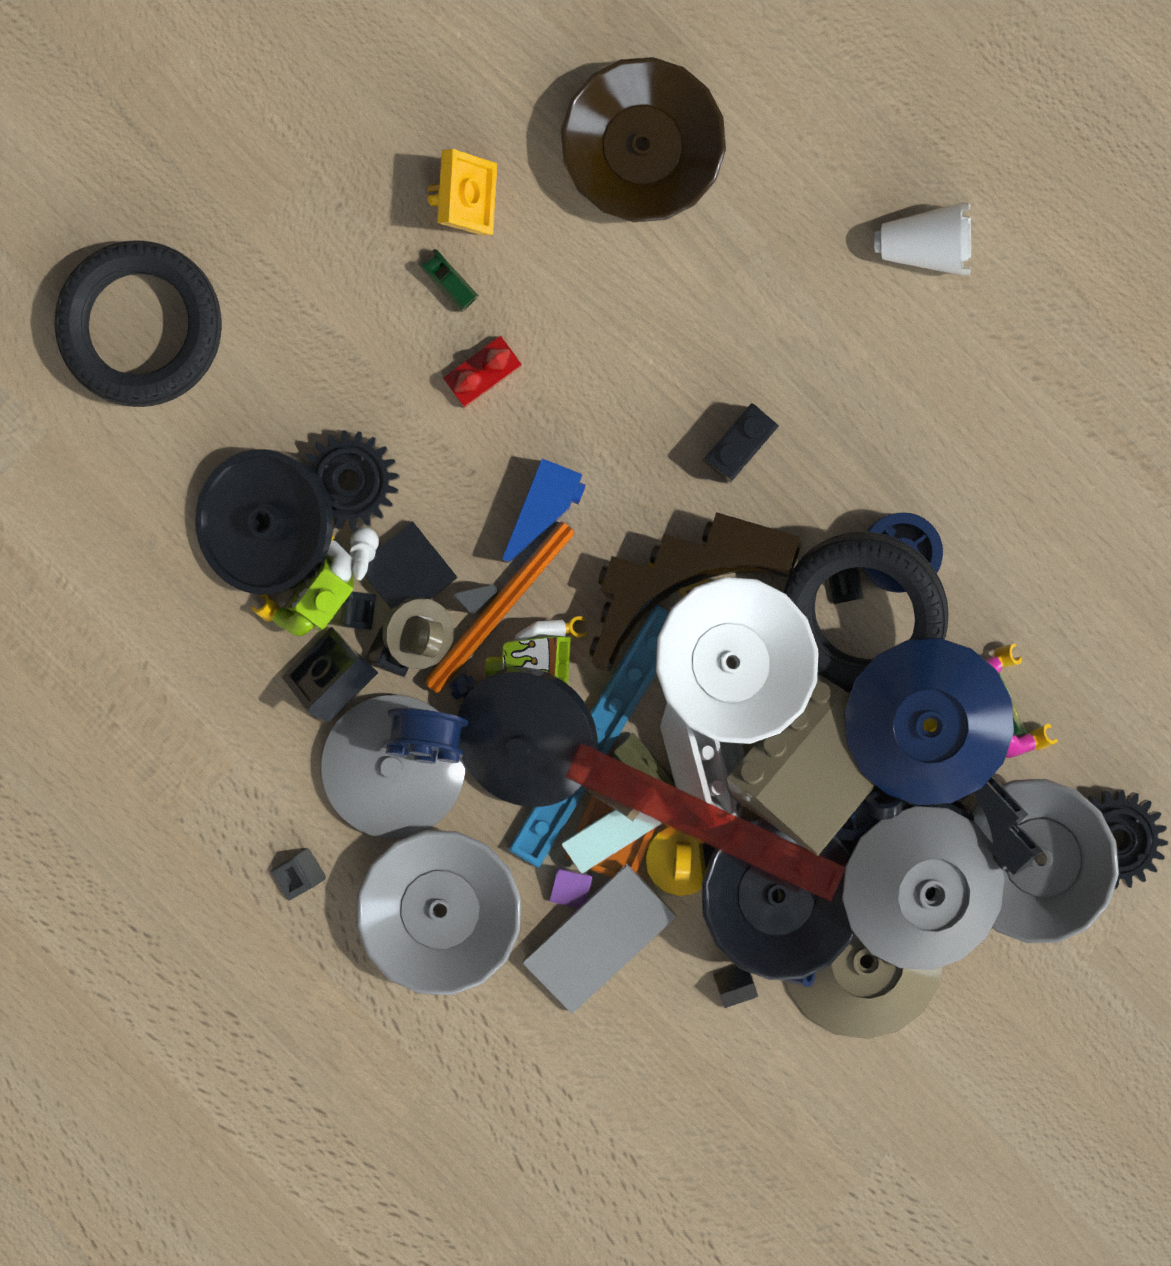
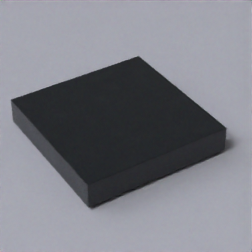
M413 521L376 550L375 557L368 563V570L365 574L367 580L391 609L395 606L398 607L401 603L405 602L404 600L411 597H425L431 600L458 578Z

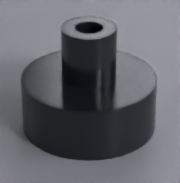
M877 786L866 797V811L870 816L877 818L878 822L881 819L895 818L902 812L903 800L887 795Z

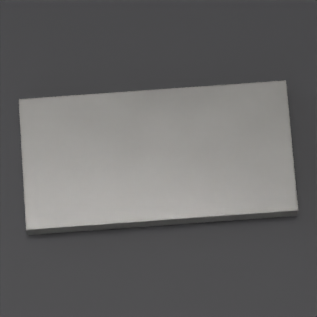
M626 863L525 957L522 963L573 1014L676 918V914Z

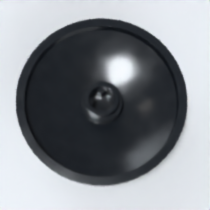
M271 449L244 451L222 462L205 482L196 508L195 524L197 539L209 566L229 585L252 594L285 592L308 580L324 561L333 534L331 501L318 475L299 458L283 451Z
M512 667L496 671L482 679L468 693L460 706L458 717L468 721V726L461 729L459 749L464 752L461 758L473 778L489 793L503 801L523 807H544L559 803L576 792L592 771L597 756L598 737L590 710L572 687L548 672L527 667Z

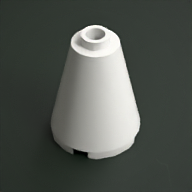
M962 202L882 223L881 231H875L874 234L875 253H881L882 260L962 276L970 275L971 267H964V261H969L968 258H971V217H963V210H969L970 203Z

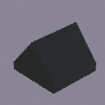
M859 567L844 569L829 577L834 604L865 598Z
M351 592L343 603L340 626L372 630L376 594Z
M734 966L713 974L724 1008L758 997L750 972Z

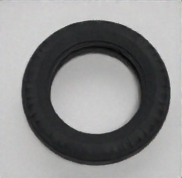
M134 240L119 242L101 248L85 258L72 271L58 297L54 325L56 341L63 361L79 383L93 394L109 402L130 407H147L163 404L178 398L193 388L203 378L212 365L219 348L222 318L219 301L212 284L204 272L191 259L169 246L150 241ZM134 274L156 276L173 285L181 295L188 315L186 339L178 354L162 368L144 374L124 373L107 365L96 352L89 332L90 313L99 294L112 282Z
M850 532L831 537L809 550L796 564L783 592L808 619L818 647L817 673L850 693L855 679L873 659L857 658L840 651L827 640L818 625L815 613L817 592L822 583L833 574L848 568L866 567L882 571L894 578L907 592L914 609V629L909 640L945 639L948 628L949 612L947 597L942 582L934 568L924 556L910 545L881 533Z

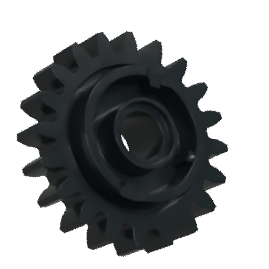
M346 430L342 431L340 442H337L329 434L328 447H324L316 442L315 446L319 451V455L306 454L305 457L312 463L310 468L318 475L327 490L332 505L333 518L336 517V528L341 530L345 521L349 520L351 529L355 531L358 528L359 519H362L364 524L370 527L371 514L380 519L384 518L380 510L381 505L386 507L394 506L387 499V494L399 493L397 488L389 484L390 481L399 479L400 475L393 472L389 473L388 469L393 467L396 461L395 459L383 460V457L388 452L386 446L374 450L377 442L375 437H371L364 444L363 433L360 431L356 433L353 441H350ZM347 471H354L359 476L358 486L350 491L344 490L340 484L341 476Z
M1122 789L1115 791L1113 799L1109 791L1102 790L1101 802L1094 796H1088V801L1101 811L1111 833L1120 829L1124 834L1122 845L1117 847L1119 876L1114 889L1118 888L1120 879L1126 887L1132 888L1133 876L1139 881L1145 882L1146 877L1143 870L1147 869L1156 873L1158 870L1152 863V860L1154 858L1159 860L1165 859V856L1157 851V847L1168 845V841L1158 838V834L1167 830V826L1155 824V821L1162 814L1158 811L1148 813L1152 802L1145 799L1138 804V793L1131 792L1127 799H1125V792Z

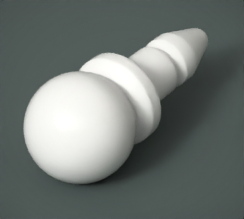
M368 527L356 529L350 538V555L354 559L353 572L357 580H362L367 573L368 563L374 559L379 544L378 535Z

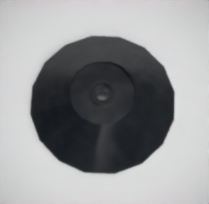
M761 817L734 828L713 851L702 880V914L716 947L739 969L768 980L802 979L830 966L852 942L855 935L851 930L842 901L845 866L852 854L850 848L835 835L822 852L816 856ZM775 889H779L782 892V898L779 902H774L772 899V892Z

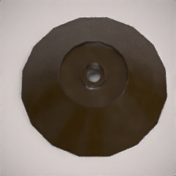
M655 57L621 59L591 74L570 99L561 127L563 163L578 192L603 213L633 223L667 220L695 206L717 180L726 152L724 117L710 89L685 67ZM641 139L646 140L649 143V148L644 151L639 150L636 147L637 141Z

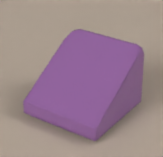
M557 866L550 902L579 908L587 900L593 877L592 874L586 872L581 874L580 871Z

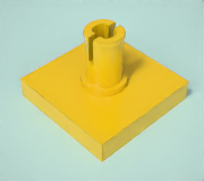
M455 149L442 150L440 184H430L427 192H437L435 195H427L428 203L432 207H438L437 223L481 236L493 235L497 163Z

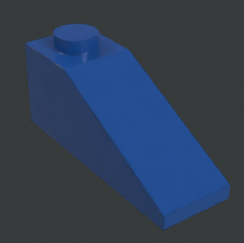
M542 458L503 555V561L510 563L562 517L570 509L572 502L579 505L586 484L580 482L582 478L581 473Z

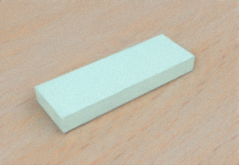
M653 785L649 787L654 791L653 795L633 822L613 809L562 842V846L581 874L672 817L673 814Z

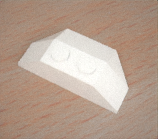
M667 703L660 728L678 796L708 828L740 819L743 811L741 809L742 804L730 796L727 777L745 757L742 743L718 742L688 727Z

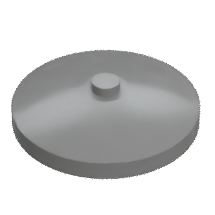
M404 695L378 696L363 701L351 708L332 728L322 753V781L327 797L334 809L351 826L366 834L381 838H406L436 825L447 815L458 799L465 776V764L462 758H459V763L442 762L436 758L435 764H427L414 761L415 755L408 754L407 757L386 754V747L383 746L385 740L390 739L393 719L388 716V710L411 708L440 712L427 702Z

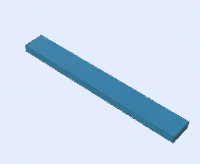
M656 605L650 612L590 712L598 737L596 760L599 756L603 758L607 756L656 674L657 637L669 614V611L659 605ZM580 786L576 792L559 803L544 807H533L508 850L539 868L586 790Z

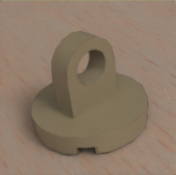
M425 597L408 598L388 613L383 624L382 640L388 653L397 663L411 669H426L438 664L448 653L453 642L454 626L450 614L441 604Z

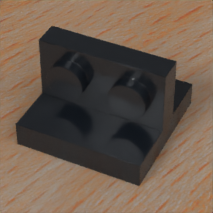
M331 627L282 676V679L309 713L315 718L319 716L326 723H329L378 672L348 644L337 630Z

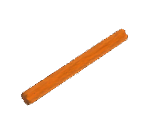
M561 521L554 527L425 679V684L436 693L441 692L572 538L574 530Z

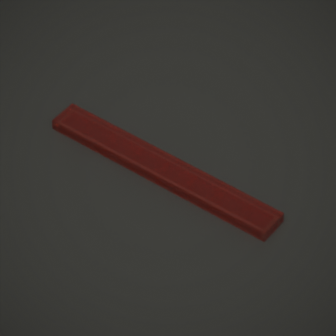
M582 743L579 745L565 775V778L827 901H832L846 869L820 855L816 856L811 851Z

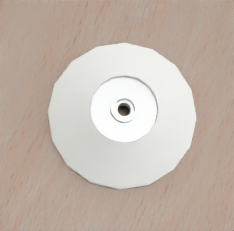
M723 577L694 587L671 608L657 637L656 673L666 702L688 727L718 742L751 744L780 734L804 712L817 684L818 647L808 619L785 593L757 579ZM728 657H733L736 660L735 669H730L726 665Z

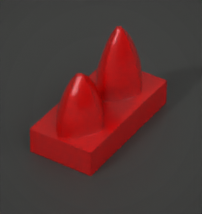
M499 336L443 377V379L463 407L466 408L522 367V364L502 336Z

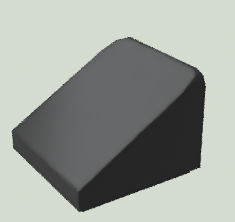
M489 585L454 593L453 595L471 614H475L498 592V588L495 585Z
M310 849L300 852L271 870L288 901L326 879L323 870Z

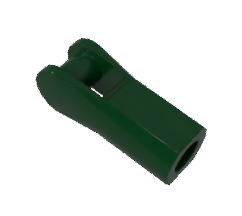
M433 249V255L425 263L420 261L418 264L459 311L463 312L476 301L479 295L437 249ZM444 265L449 273L439 280L434 273Z

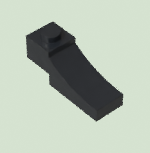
M992 776L981 789L973 793L985 813L991 830L993 844L988 848L994 854L993 860L1003 871H1010L1015 875L1032 863L1043 850L1019 825L1029 814Z

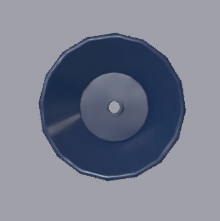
M942 638L906 640L876 655L855 679L844 711L847 745L861 773L887 795L917 805L952 803L981 789L1003 765L1014 734L1012 699L998 671L972 648ZM928 718L937 721V727L933 731H927L923 728V723Z

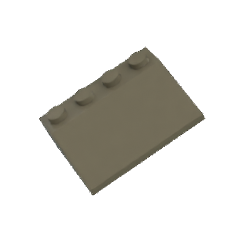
M818 673L817 684L804 712L780 734L758 741L727 777L730 796L816 856L822 852L876 786L861 773L847 745L844 711L850 695Z

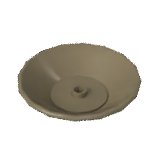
M854 935L852 942L830 966L815 973L814 983L810 987L786 983L790 995L810 1020L835 1035L870 1039L897 1032L921 1015L940 986L943 966L933 970L899 968L871 954L859 938ZM866 954L871 955L872 963L867 967L861 966V957Z

